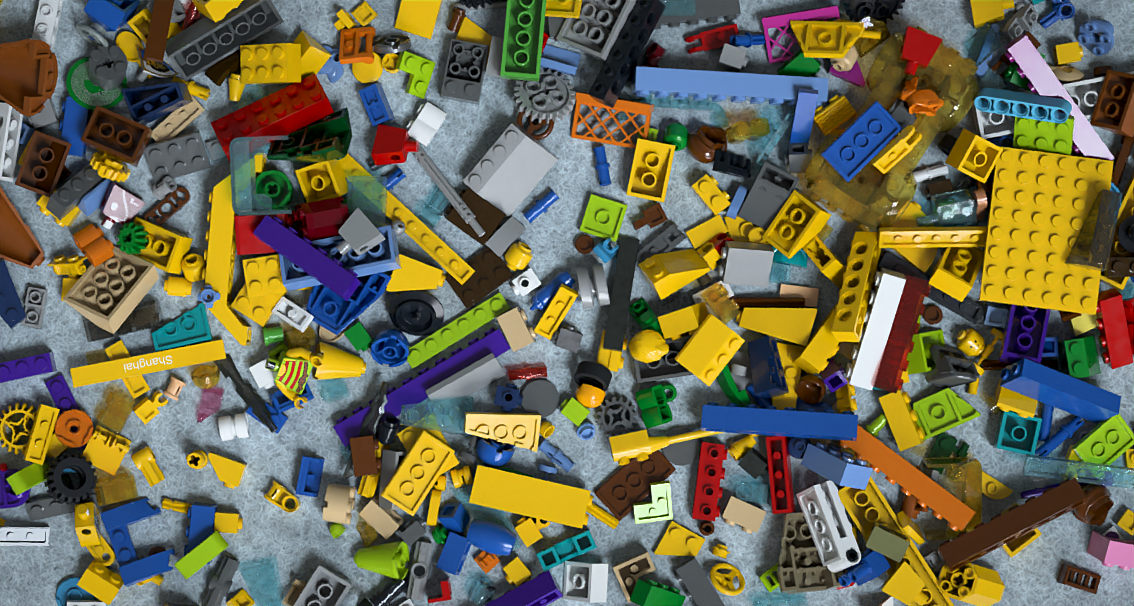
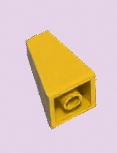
M743 308L742 311H738L736 322H739L738 327L805 347L807 346L818 309Z

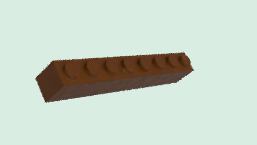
M1076 478L1071 480L1065 479L1059 484L1060 486L1054 489L1050 487L1043 491L1042 495L1028 498L1025 504L1021 506L1015 505L1003 515L997 514L991 518V521L985 524L984 522L979 523L974 527V530L968 533L964 531L957 535L956 539L942 542L938 548V555L948 572L951 573L1085 504L1087 496Z

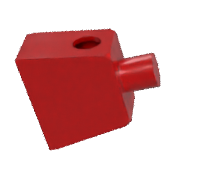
M907 26L904 31L899 59L907 62L904 72L915 76L918 66L926 68L943 39Z
M378 124L371 153L375 165L404 163L407 160L408 152L419 151V141L410 140L406 129Z

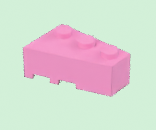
M1092 530L1087 550L1088 554L1102 561L1101 564L1104 566L1113 567V565H1119L1118 567L1124 570L1134 568L1133 540L1128 539L1127 541L1106 537Z

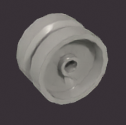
M602 263L592 265L593 277H589L586 266L576 268L578 278L576 283L583 309L594 306L593 295L597 296L600 306L610 304Z

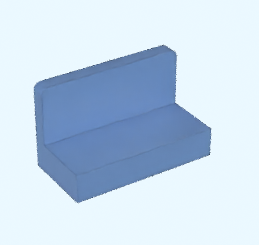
M546 44L541 56V67L575 76L581 55Z

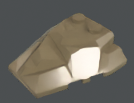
M803 512L785 514L777 571L780 592L795 594L843 587L838 579L848 571L847 568L834 573L827 566L823 567Z

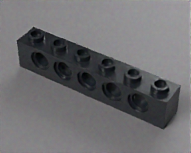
M660 0L636 1L588 93L597 102L611 108L614 107L666 7Z

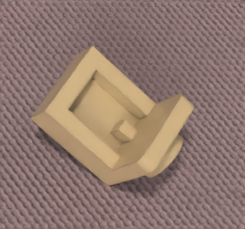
M295 579L282 604L293 606L307 582Z

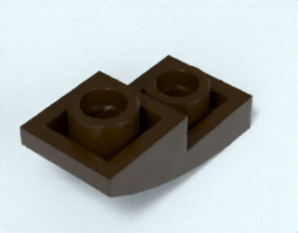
M237 50L210 66L205 75L213 83L221 86L230 71L236 73L240 67V51Z

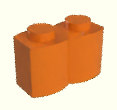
M91 223L73 234L72 237L79 250L87 256L88 261L93 267H97L114 256V246L109 239H104V234L100 227H95Z

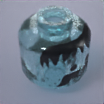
M486 577L474 579L468 591L470 601L479 606H484V604L486 605L491 601L496 591V588L492 585L493 581Z

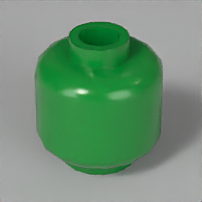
M678 122L669 124L664 129L663 143L675 145L674 152L684 149L687 146V128Z

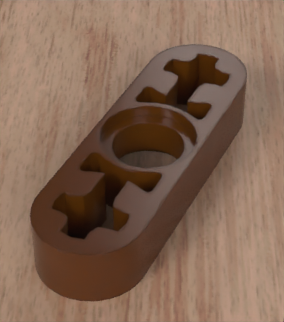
M182 187L177 188L144 216V220L149 221L148 218L150 216L155 218L158 215L155 211L158 210L164 219L161 220V217H159L155 222L157 225H163L190 201V192ZM178 192H185L186 195L184 197L186 199L184 201L181 199L176 203L179 206L176 208L175 204L169 199L173 198V200H176L179 197ZM166 203L172 205V212L170 214L162 212V206Z

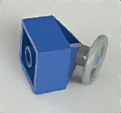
M88 0L84 12L93 24L91 27L85 24H78L76 30L86 42L95 48L100 46L107 47L109 44L103 35L106 31H117L130 21L140 1Z

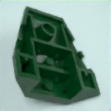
M347 107L335 110L334 113L326 116L325 119L313 122L271 142L267 159L319 163L344 158L347 156L352 139Z

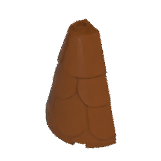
M24 39L0 44V100L5 101L20 114L28 117L39 113L45 107L43 104L47 99H51L58 78V64L55 53L51 52L50 46L46 42L37 39Z
M0 186V259L31 269L35 265L39 267L45 260V252L29 225L25 224L16 207L11 203Z

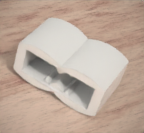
M429 102L425 105L421 104L416 112L418 114L415 121L411 120L406 128L409 136L419 141L425 147L430 144L447 117L445 112Z

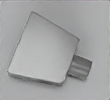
M357 208L339 229L338 233L344 240L336 248L343 256L351 249L358 255H362L384 241L385 238L363 212Z

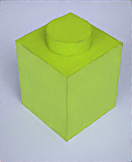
M573 397L570 400L566 398L560 406L562 408L561 413L578 427L590 413L587 408Z

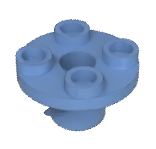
M1086 20L1080 26L1078 41L1099 57L1108 53L1113 48L1114 27L1107 20Z

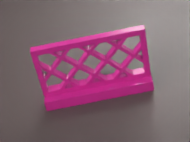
M832 5L762 17L769 63L787 61L794 55L789 49L794 42H797L796 37L794 38L786 32L790 26V20L817 21L825 19L824 21H827V19L835 17L838 20L840 19L839 6ZM777 28L782 33L775 41L769 37L768 29ZM783 34L793 40L787 49L778 43ZM775 45L785 51L779 58L772 57V49Z

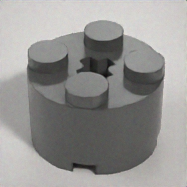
M116 45L100 46L93 50L88 63V77L91 83L104 90L118 88L124 81L127 73L128 61L126 55Z

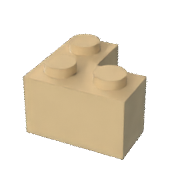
M648 551L612 566L628 603L631 602L629 600L639 579L638 577L656 570Z

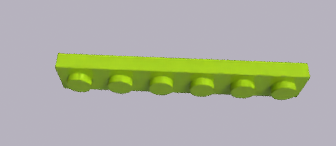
M499 292L409 348L407 361L411 368L414 369L509 310L510 307L502 294Z

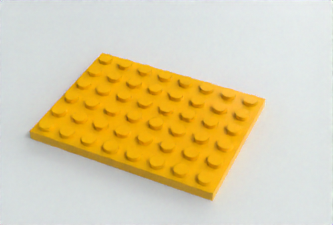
M1000 147L1003 151L994 166L979 300L1096 315L1114 161Z

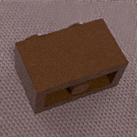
M374 434L350 437L355 477L378 474L379 469H382L381 457H377L376 451L379 449L378 438H375Z

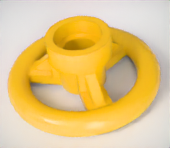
M718 563L711 568L710 580L718 591L725 595L734 596L744 590V576L735 566L728 563ZM724 568L731 572L729 574H721L716 571ZM735 576L739 579V587L735 589L732 583Z

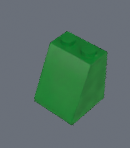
M1095 335L1058 341V354L1063 374L1074 378H1083L1101 373Z

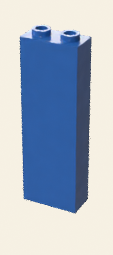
M1024 358L1004 367L1001 371V387L1091 422L1098 423L1119 414L1121 396Z

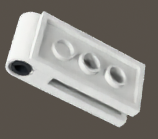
M829 480L796 494L823 567L827 566L831 572L837 573L859 563L861 553L852 532V525L848 521L845 507L841 503L838 489L834 482Z

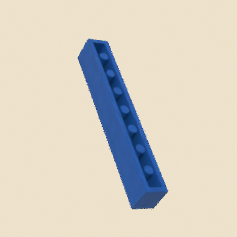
M708 402L707 405L702 407V431L857 441L858 415H854L852 411H843V414H837L833 410H823V413L815 412V409L796 411V408L792 407L777 410V407L765 406V409H760L756 405H746L745 408L738 407L737 404L732 403L726 404V406H719V403Z

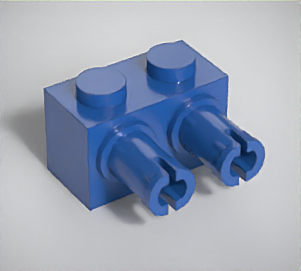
M869 548L861 553L860 562L847 568L848 571L838 581L843 587L848 586L852 582H856L860 586L879 577L891 566L884 555L874 550L871 551Z

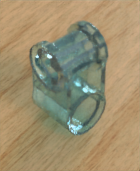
M739 483L735 487V495L740 500L770 504L771 491L769 484ZM743 486H746L745 488L749 491V493H746L744 497H742V494L738 491L739 489L741 490Z

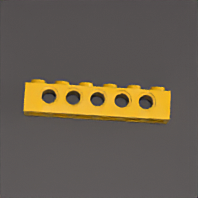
M855 232L854 239L851 240V251L847 257L846 272L843 273L842 289L839 290V302L835 307V319L831 323V333L837 341H860L881 248H878L877 232Z

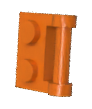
M373 27L341 30L340 64L360 62L372 64L374 62L373 39L376 36V29ZM361 37H366L365 53H360Z

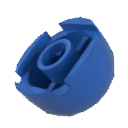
M382 330L373 339L371 355L380 365L384 363L389 364V367L400 366L406 362L409 355V341L399 330Z
M483 437L478 438L476 445L478 457L485 466L490 468L503 466L508 463L515 451L514 445Z

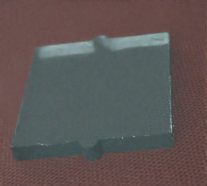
M989 22L964 43L969 53L968 57L972 59L976 67L1001 46L997 33L994 32Z

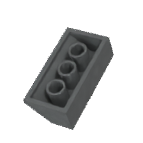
M692 336L682 337L673 341L672 339L665 340L669 345V351L660 360L644 363L634 359L637 383L693 375L674 359Z

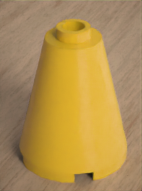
M319 341V344H317L314 355L320 353L323 354L324 358L322 360L317 359L322 365L312 369V378L314 380L360 377L361 373H365L366 362H363V358Z

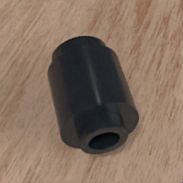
M387 415L381 420L376 435L381 444L389 445L395 442L399 429V420L396 417Z

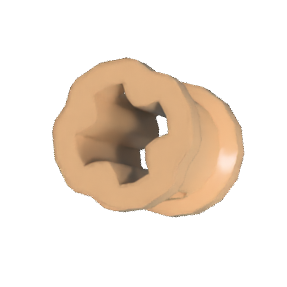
M171 376V382L167 389L163 391V394L178 401V395L183 386H186V383Z

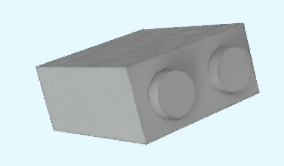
M726 241L725 247L721 249L722 265L718 266V276H720L724 284L768 287L774 256L771 244Z

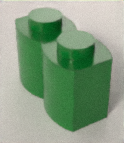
M661 384L636 392V400L642 410V420L647 429L672 421V412L667 404L666 393Z

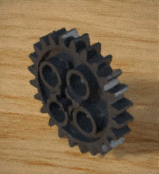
M844 0L843 6L846 15L849 16L851 21L864 22L865 25L868 23L871 28L873 23H876L879 27L881 21L887 24L886 19L893 20L892 15H899L898 9H903L902 3L905 0Z

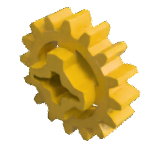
M102 152L93 153L89 160V164L93 166L92 168L98 170L99 176L111 181L125 182L131 173L130 169L127 168L128 166L122 163L123 161Z

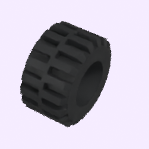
M66 454L53 461L46 471L48 472L44 476V479H47L44 483L45 487L48 486L49 490L47 492L53 495L52 499H58V503L71 505L91 495L92 490L96 487L94 482L97 480V476H94L96 469L90 466L92 465L91 461H85L86 457H79V454ZM64 469H72L79 475L80 485L76 490L68 489L62 483L61 474Z

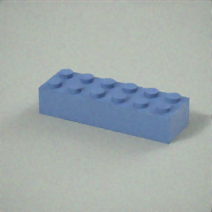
M391 225L377 228L385 240L362 255H358L351 249L343 256L336 248L344 240L341 235L311 241L313 243L312 247L315 249L320 247L328 253L326 257L331 260L336 258L343 264L342 268L346 271L350 268L358 274L357 277L401 268L396 232ZM279 254L282 282L288 291L321 285L319 281Z

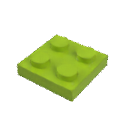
M591 194L579 231L604 239L611 237V241L616 242L628 205Z

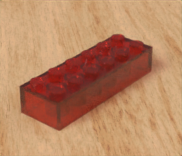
M904 275L906 282L873 385L875 388L892 393H897V390L902 388L903 379H901L903 371L906 372L909 361L906 359L908 353H912L914 347L912 338L914 334L917 335L920 323H917L919 315L922 316L925 310V304H923L924 297H928L931 286L928 285L929 281L909 275Z

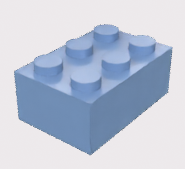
M817 442V444L808 443L801 462L802 466L840 486L866 489L873 470L872 467L866 465L867 461L860 458L854 459L853 454L846 451L841 452L840 447L832 444L828 447V445Z

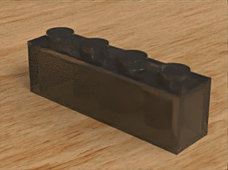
M1105 189L1099 191L1065 264L1101 272L1107 270L1122 193Z
M155 300L143 302L144 306L135 307L114 334L98 327L89 319L83 320L87 341L91 343L164 326L165 321L161 303H155Z

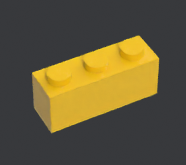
M899 389L879 397L900 452L924 443L925 433L922 427L918 426L916 421L918 420V415L910 406L911 398L908 392L904 391V389Z

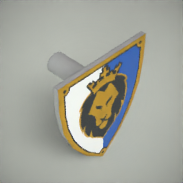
M137 47L142 71L137 76L140 82H143L148 75L159 79L172 78L178 75L164 60L163 62L143 59L145 49Z

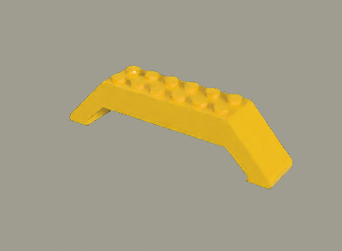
M260 152L214 186L213 192L210 191L209 203H212V209L208 211L207 222H210V230L206 231V241L209 243L208 249H205L204 261H207V266L203 268L202 280H205V286L211 285L212 289L215 292H219L221 296L219 300L213 303V307L208 309L233 337L244 346H250L252 327L247 326L231 307L236 253L234 216H239L241 191L261 173L266 171L267 155Z

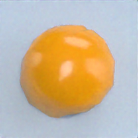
M582 384L581 387L578 385L575 391L576 400L587 408L600 406L606 395L603 390L588 384Z

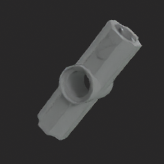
M416 542L406 598L423 601L433 548L432 543ZM421 565L425 568L423 576L415 574L414 569L416 566Z

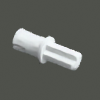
M941 164L930 168L927 166L926 169L910 172L909 175L912 184L926 180L932 181L933 178L947 175L949 171L946 164Z

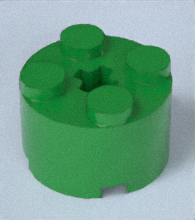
M269 170L261 173L256 178L253 191L258 203L268 209L277 210L290 203L294 194V187L287 175L277 170ZM277 185V193L270 194L271 190L269 188Z

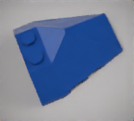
M383 272L356 277L361 283L348 301L323 284L313 286L306 312L314 317L312 321L338 335L384 293L391 277Z

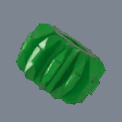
M132 222L124 224L123 228H118L120 234L116 235L119 238L116 244L120 246L122 252L133 255L141 253V249H146L145 242L149 241L146 239V236L149 233L144 231L145 227L143 225Z

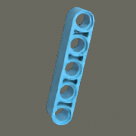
M994 88L981 89L974 101V105L979 111L1053 123H1064L1072 111L1071 103L1065 99Z

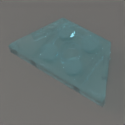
M792 107L782 122L778 121L771 130V133H773L771 139L767 137L760 148L763 151L751 168L756 173L792 122L795 109Z

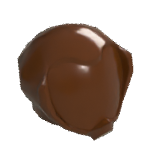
M701 125L698 129H693L689 132L687 150L695 160L701 163H714L716 150L727 152V133L722 128Z
M1093 483L1082 487V490L1087 496V501L1085 504L1074 509L1072 514L1081 522L1100 526L1105 522L1108 511L1112 508L1114 502L1110 499V491L1104 484Z

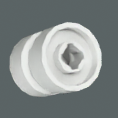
M246 413L235 414L233 418L230 415L218 418L222 441L233 440L235 436L238 438L250 437Z

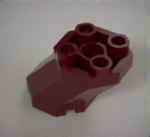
M343 197L295 205V210H291V219L295 223L294 230L298 232L297 236L301 239L306 237L310 241L340 236L338 231L349 218L348 206L341 203L344 200Z

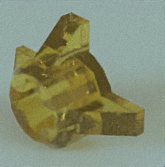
M362 522V526H357V531L360 533L363 541V548L369 547L377 538L376 530L366 522Z

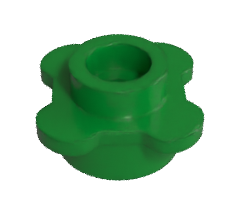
M440 524L432 530L435 542L437 544H445L449 536L447 530Z

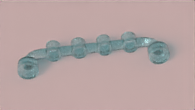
M652 95L640 97V99H630L655 104L654 107L663 109L714 110L717 112L718 117H714L713 126H729V118L725 117L723 108L719 104L709 102V98L697 102L690 101V97L675 101L671 100V96L657 100L652 99ZM625 112L618 113V121L625 122L629 119Z

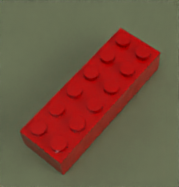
M312 74L302 79L301 83H293L211 122V125L229 162L324 118L334 113L316 74Z

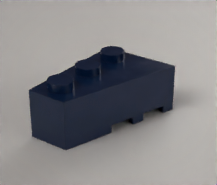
M3 260L0 262V317L12 330L26 319V315Z

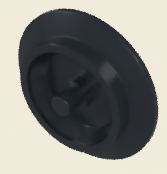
M408 290L399 293L393 298L389 306V316L392 323L402 332L414 336H424L440 328L444 320V309L440 301L433 295L421 290Z

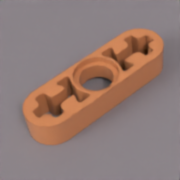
M983 188L974 190L972 193L969 211L973 222L983 220L985 215L987 197Z

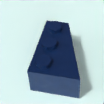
M179 82L121 89L133 120L143 125L193 102L187 85Z
M768 335L749 341L747 351L750 357L754 395L770 399L789 393L776 338Z

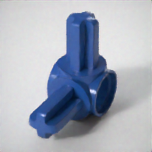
M1052 0V8L1054 10L1039 20L1042 27L1046 29L1059 19L1063 21L1064 19L1072 18L1075 14V7L1070 0ZM1063 6H1069V8L1066 11H1061V8Z

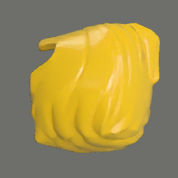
M654 330L638 332L628 344L632 357L644 363L660 360L669 351V345L665 339Z

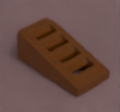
M1062 564L1057 582L1096 594L1101 576ZM1077 572L1078 574L1075 583H1073L1075 573ZM1083 574H1084V575H1085V579H1084L1083 585L1081 586L1080 584H1081L1082 577H1083ZM1090 577H1093L1090 588H1087Z

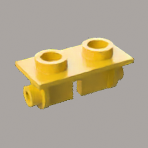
M75 254L65 257L64 255H58L47 266H53V271L57 275H82L86 272L83 260L87 256Z
M846 378L848 383L836 390L839 414H843V411L854 412V410H858L856 399L852 397L856 395L855 387L849 384L848 378Z

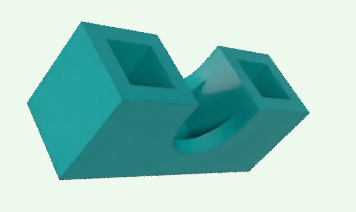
M587 529L537 552L536 555L545 572L575 556H580L597 548V545L590 530Z

